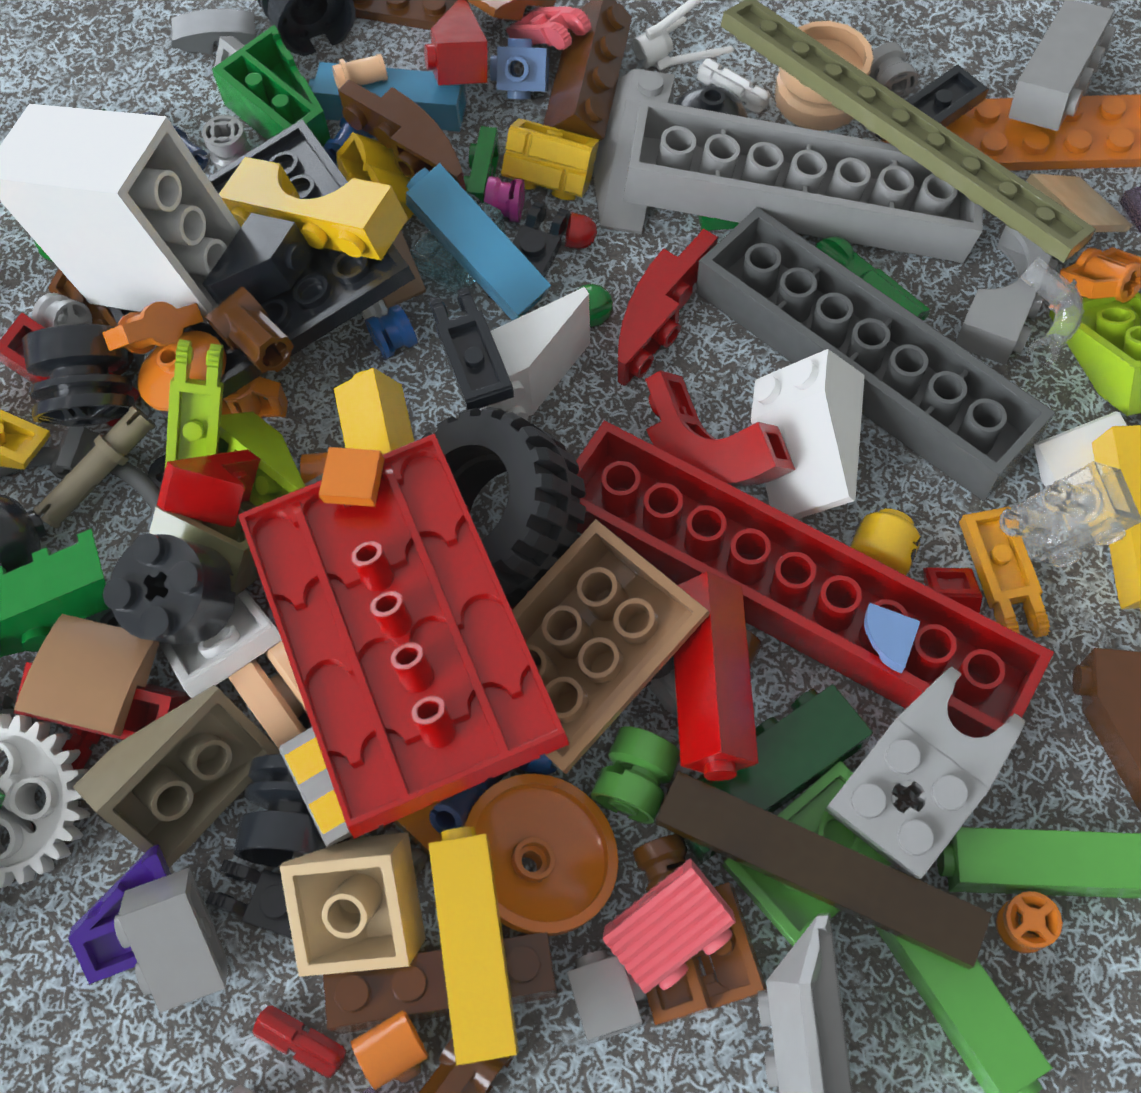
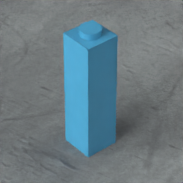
M320 62L315 79H310L309 86L321 105L326 120L340 121L343 116V106L332 70V65L339 63ZM386 68L388 80L362 86L379 97H382L393 87L420 106L439 125L441 130L460 132L467 103L465 84L438 85L433 72Z
M440 163L430 172L427 168H423L411 178L406 186L409 189L406 192V206L512 321L525 315L547 295L551 284Z

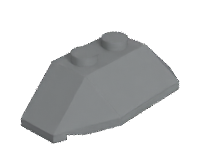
M819 913L766 980L767 990L758 991L761 1026L772 1027L774 1050L765 1051L767 1083L769 1088L779 1087V1093H853L830 913Z

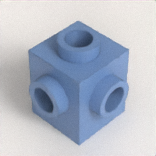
M508 38V47L497 46V55H491V81H497V90H507V99H531V91L547 92L549 89L550 49L532 48V39ZM519 61L523 63L525 68L524 74L521 77L515 73V65Z

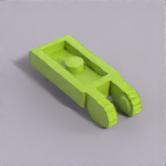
M179 339L175 356L174 377L170 380L165 468L167 461L219 454L224 383L220 382L223 368V345L211 344L207 351L206 380L191 379L189 375L193 361L192 343L190 340Z

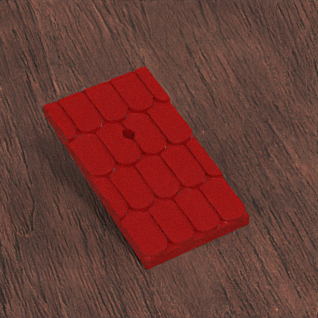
M435 433L383 454L384 465L375 506L323 503L319 496L322 481L320 480L238 514L346 826L354 839L378 829V826L382 824L385 826L426 808L437 800L438 802L483 783L487 781V778H494L540 758V755L544 753L547 755L569 745L562 724Z

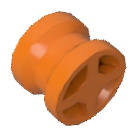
M1035 891L1022 892L1014 896L1010 901L1003 904L996 918L997 932L1002 941L1012 950L1023 954L1035 953L1053 944L1060 936L1063 925L1061 912L1055 902L1046 895ZM1019 915H1021V924H1020V925H1019V922H1018Z

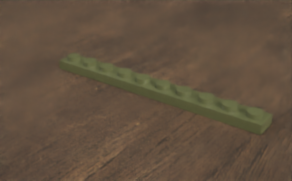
M744 0L724 11L720 26L733 34L740 42L759 52L769 62L779 66L798 79L802 85L811 88L830 101L834 107L843 110L863 124L866 129L885 139L898 148L902 154L911 157L931 171L937 178L944 180L966 195L973 203L980 205L995 215L1009 228L1018 231L1041 247L1045 253L1054 256L1064 263L1090 241L1096 230L1093 226L759 1Z

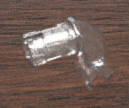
M1038 256L1019 278L1050 303L1048 309L1053 310L1055 313L1053 325L1044 337L1032 340L1026 351V356L1029 357L1036 347L1047 345L1050 356L1041 365L1040 368L1043 369L1051 367L1057 362L1060 356V349L1079 329L1084 309L1082 295L1076 287L1077 281L1073 279L1069 282Z

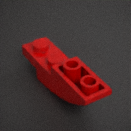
M703 229L678 257L663 248L641 277L629 300L619 336L618 383L624 387L634 376L642 378L653 363L654 353L661 346L665 348L670 347L678 337L681 325L678 324L679 310L688 302L693 291V285L697 282L699 260L718 242L716 235Z

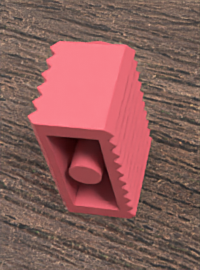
M690 858L664 880L660 881L657 886L653 887L648 893L617 915L614 920L610 921L604 927L602 939L646 994L657 984L662 990H666L677 983L688 971V966L685 962L700 950H703L706 955H710L720 949L732 937L733 932L729 927L735 924L736 921L733 910Z

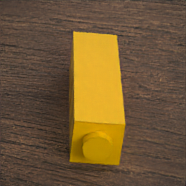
M372 367L369 370L356 373L352 379L334 388L345 448L381 450L383 455L414 442L402 384Z
M1141 425L1112 426L1092 442L1119 604L1121 609L1140 608L1141 612Z
M475 827L445 830L441 832L442 841L428 843L456 1065L514 1056L519 1053L490 841L486 834L476 835Z

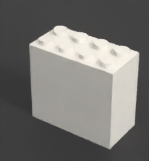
M29 104L0 145V201L90 304L142 312L144 307L154 302L164 301L173 305L176 309L197 303L203 323H208L204 316L217 307L218 304L202 283L241 226L167 116Z

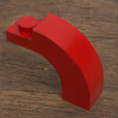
M660 370L645 379L650 391L648 397L650 407L661 420L646 429L655 447L731 486L746 487L760 485L795 470L778 426L756 422L729 437L716 439L702 426L682 376Z

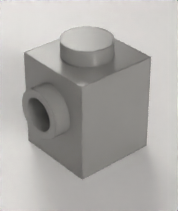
M606 950L595 951L575 960L577 968L567 971V976L588 1045L641 1027L642 1019L636 1001L645 999V995L640 986L619 962L616 956L608 957Z

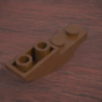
M350 79L338 89L343 106V116L348 124L356 130L362 129L374 136L386 148H393L395 164L403 175L411 179L423 168H427L430 172L440 163L466 191L463 171L449 139L439 125L410 98L393 87L382 97H379Z

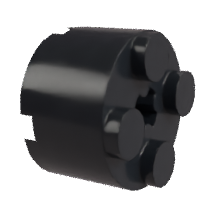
M144 533L138 536L119 558L113 570L111 580L104 588L103 598L105 604L112 609L118 623L133 636L175 645H188L198 641H206L217 635L224 628L233 612L236 592L231 591L230 575L234 576L231 566L218 551L208 546L168 534Z

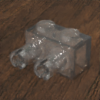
M1093 461L1063 479L1055 481L1054 484L1046 486L1045 489L1019 504L1011 506V509L1004 510L1000 515L999 521L1003 533L1008 536L1022 537L1030 560L1052 564L1054 567H1065L1081 560L1083 557L1082 553L1096 545H1108L1121 540L1126 536L1125 530L1141 523V517L1121 469Z

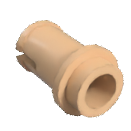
M381 53L376 54V56L345 62L342 58L339 59V64L332 65L338 89L349 79L360 86L388 80Z

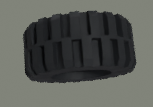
M487 407L482 410L473 408L458 413L459 419L451 416L438 423V430L435 432V436L469 514L474 500L481 489L491 479L507 471L509 496L505 511L495 528L481 541L507 601L513 605L520 602L526 596L527 591H530L580 537L576 534L578 524H584L586 507L580 504V498H584L586 495L584 480L576 475L579 473V466L574 456L566 452L565 445L557 438L513 412L507 413L501 408ZM428 432L422 438L429 436L432 433Z

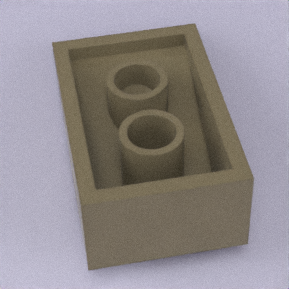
M213 685L114 745L73 788L99 816L142 852L146 853L151 847L159 844L170 868L253 781L248 776L252 760L263 755L279 754L280 751L217 686Z

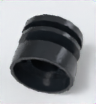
M257 0L265 16L270 20L271 26L275 24L285 47L290 52L298 55L308 56L316 53L317 51L310 39L322 34L326 35L332 46L341 43L346 39L354 25L356 10L353 0Z
M99 324L62 325L30 332L22 338L27 373L50 378L28 387L30 398L39 401L31 406L34 422L69 427L99 425L110 420L122 418L132 405L135 406L134 397L125 394L132 390V379L121 375L109 374L129 365L127 349L123 347L109 351L102 332L115 328L114 326Z
M272 754L254 758L251 762L248 776L255 783L247 786L244 797L250 803L267 811H254L241 816L233 854L240 859L254 864L280 869V865L283 862L292 860L294 851L312 853L326 848L282 755ZM350 836V837H348V838H346V839H344V840H342V841H340V842H338V843H335V844H333V845H336V844L345 842V841H347V840L353 839V836Z

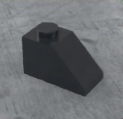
M251 213L202 284L218 305L241 286L258 303H261L292 289L313 257L314 252L295 222Z

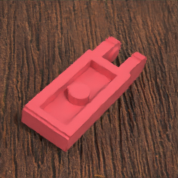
M571 6L535 7L522 17V21L517 20L506 28V32L510 38L532 39V46L546 44L548 47L554 46L557 50H564L572 44V37L568 32L569 28L577 36H583L591 30L592 26L588 16L579 8H572Z

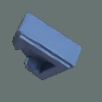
M869 603L864 619L865 632L868 634L872 646L880 655V660L894 671L902 673L920 621Z

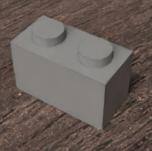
M190 867L124 892L119 914L114 917L115 931L123 948L131 946L137 960L135 973L140 990L145 996L152 994L160 1013L226 988L228 968L226 954Z

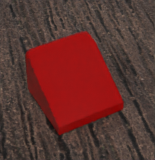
M923 568L925 586L980 613L983 596L971 568Z

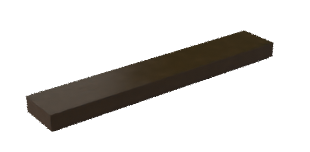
M680 771L677 772L656 818V825L970 970L975 966L992 916L991 912Z

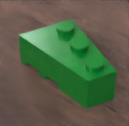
M275 24L212 68L224 105L266 140L271 139L302 119L323 148L325 143L331 139L324 111L304 75L302 76L299 72L292 54L282 42Z
M92 528L77 534L79 543L51 554L47 547L32 553L34 562L6 573L5 568L0 566V657L24 651L38 652L61 614L84 619L109 609L103 598L106 583Z

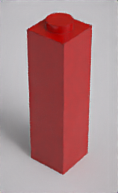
M707 571L677 585L710 613L674 654L681 767L704 773L705 779L723 781L735 778L738 770L759 764L742 586Z

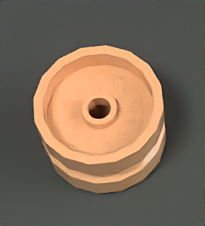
M816 21L797 27L868 76L870 75L874 59L872 48L859 31L849 25L834 21ZM779 67L775 86L776 106L786 119L799 127L818 131L834 130L849 124L854 119L843 110L834 107L830 101L811 88L802 85L798 79Z
M282 641L264 652L277 672L273 677L269 679L256 659L228 677L278 749L280 745L306 731L298 718L304 713L307 714Z

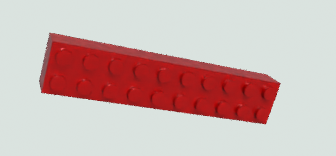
M605 420L576 460L579 466V473L576 475L584 480L586 491L585 497L580 498V504L586 507L584 524H578V532L583 533L596 519L676 585L707 571L741 585L746 623L905 709L952 666L961 673V676L955 682L953 693L948 701L947 711L952 725L966 736L973 738L987 737L1003 726L1014 713L1022 718L1054 654L1048 648ZM869 603L920 621L902 673L894 671L880 660V655L872 646L868 634L865 632L864 619Z

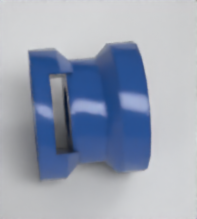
M399 304L389 307L387 314L384 316H371L365 319L368 332L385 360L393 357L397 349L403 346L411 348L418 343L415 331Z

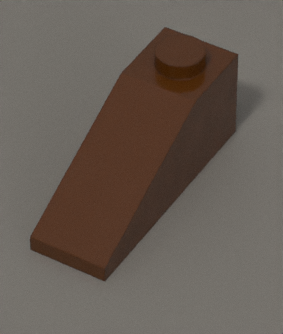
M1094 648L1080 665H1076L1072 679L1073 691L1075 695L1082 696L1084 715L1141 813V652Z

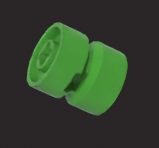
M631 726L620 727L608 753L612 766H605L601 769L591 792V798L605 809L615 813L620 811L628 814L629 819L639 823L652 824L665 797V793L660 785L671 782L680 760V751L668 740L654 733Z

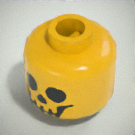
M885 508L880 509L878 512L867 514L860 521L850 547L907 575L920 547L921 535L914 526L913 520L907 514L895 509Z

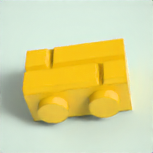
M518 118L510 125L508 130L501 176L512 178V180L514 178L523 179L525 189H535L537 185L552 189L551 194L559 199L575 200L576 196L583 197L591 182L599 139Z

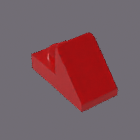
M247 449L167 461L157 506L167 512L225 527H234L241 503L250 499L260 458Z

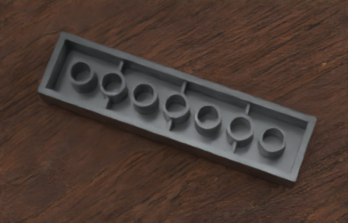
M758 207L699 260L696 288L698 295L792 363H796L826 349L831 350L865 375L862 414L983 502L1034 447V443L1040 440L1056 413Z

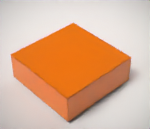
M329 447L319 496L323 503L375 506L384 465V457L381 450Z

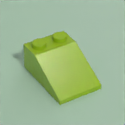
M1138 292L1131 300L1124 303L1119 302L1115 297L1099 299L1084 297L1050 307V318L1097 393L1126 416L1140 414L1141 293Z

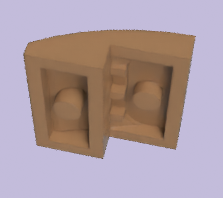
M61 614L45 638L31 665L14 710L121 736L136 687H146L160 642L138 638L127 632L124 628Z

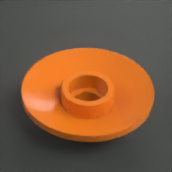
M183 332L179 339L190 340L193 348V361L189 378L206 380L207 351L211 344H222L216 337L207 332ZM179 340L167 346H157L147 356L138 374L137 386L140 396L149 406L159 411H168L170 380L174 377L175 356ZM224 347L222 375L224 374L227 360Z

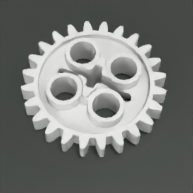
M0 714V753L3 750L8 757L6 772L2 773L0 770V793L6 795L0 809V830L4 826L10 835V843L7 849L3 848L0 842V888L10 886L14 878L19 884L34 880L35 871L39 875L53 871L55 868L52 858L59 860L69 857L71 854L64 841H74L81 839L83 836L82 832L73 825L74 821L90 817V812L78 807V800L83 798L73 788L77 781L89 771L88 769L74 770L71 765L80 755V750L62 751L61 748L66 742L67 734L58 733L48 737L51 726L50 722H35L32 725L31 717L24 715H15L12 720L10 714ZM38 785L43 788L46 794V802L42 809L38 807L34 798ZM29 820H31L36 825L37 829L35 832L33 825Z

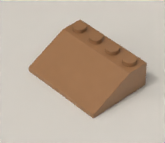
M596 519L512 610L569 741V745L546 756L561 771L567 774L710 615L705 607Z

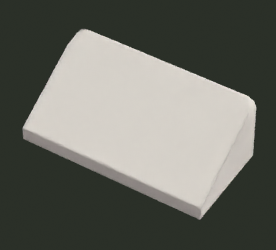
M1115 411L1034 443L1041 481L1046 489L1058 493H1067L1098 480L1092 442L1112 426H1127L1120 412Z

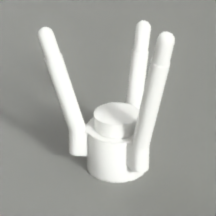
M688 0L658 24L646 29L644 34L632 39V48L638 60L645 59L642 65L646 69L655 65L660 72L671 66L731 53L734 51V48L727 46L673 57L668 56L673 51V42L669 34L685 23L687 19L684 15L703 0Z

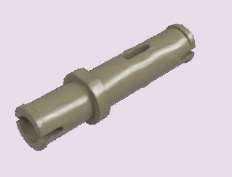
M132 405L129 411L106 435L100 433L93 440L95 446L33 508L37 515L43 513L44 515L41 519L51 527L58 529L61 523L118 464L124 466L129 460L127 454L151 429L153 430L156 427V424L150 419L147 420L148 416Z

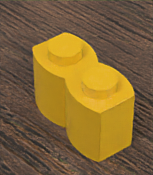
M352 132L337 152L338 169L348 182L355 178L391 185L409 220L414 214L406 206V192L409 190L406 186L411 179L403 175L397 168L393 148L388 149L378 140Z

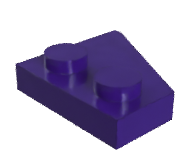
M159 844L151 847L71 927L68 940L89 985L134 968L137 963L131 946L123 948L115 931L114 917L119 914L126 890L171 874Z

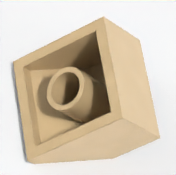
M408 832L353 838L283 862L280 865L299 977L410 966L426 937Z

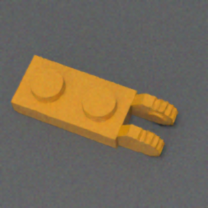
M1011 507L963 515L959 524L989 608L994 611L996 622L1019 634L1018 621H1016L1012 605L1023 603L1027 624L1033 636L1038 638L1049 635L1050 621L1040 596L1043 591Z

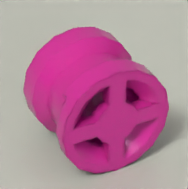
M489 176L485 189L484 212L491 220H496L499 216L508 217L511 222L520 223L525 200L524 180L514 178L511 182H502L499 177Z

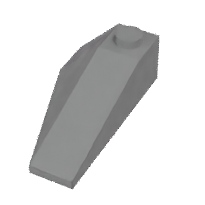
M633 69L618 78L605 138L599 142L593 169L600 228L642 235L649 206L623 202L641 98L673 104L674 74Z

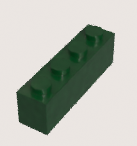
M834 684L820 693L815 688H812L793 702L791 705L793 712L779 722L774 716L770 717L755 728L759 764L738 770L737 776L729 780H708L704 778V774L697 778V780L773 813L814 784L840 760L844 762L864 748L871 738L873 731ZM684 838L685 843L700 864L717 853Z

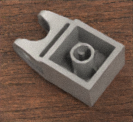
M952 666L894 720L825 809L826 812L900 871L918 880L922 879L990 790L1025 724V720L1014 713L1003 726L987 737L973 738L959 732L952 725L947 711L948 701L953 693L955 682L961 676V673ZM894 787L900 791L906 788L910 789L916 796L914 801L918 803L917 810L910 807L904 812L898 811L893 805L898 799L892 794Z

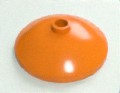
M521 774L494 784L473 805L463 827H475L476 835L486 834L489 838L502 924L525 934L547 932L548 936L561 935L581 927L604 907L611 896L617 879L618 850L615 836L607 818L586 793L560 778L544 774ZM522 858L533 859L537 866L536 871L530 872L526 870L522 865Z

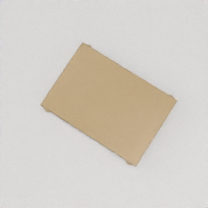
M1032 173L1026 180L1030 185L1096 229L1095 232H1127L1133 226L1081 177Z

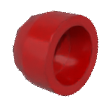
M571 212L566 230L565 247L575 249L587 248L596 238V224L592 218L584 214Z

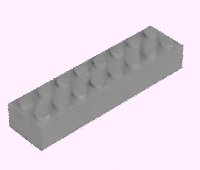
M643 98L640 100L623 202L739 223L758 207L795 233L821 238L839 236L848 240L849 243L964 263L982 233L983 207L973 203L966 195L944 180L937 178L931 171L911 157L902 154L892 144Z

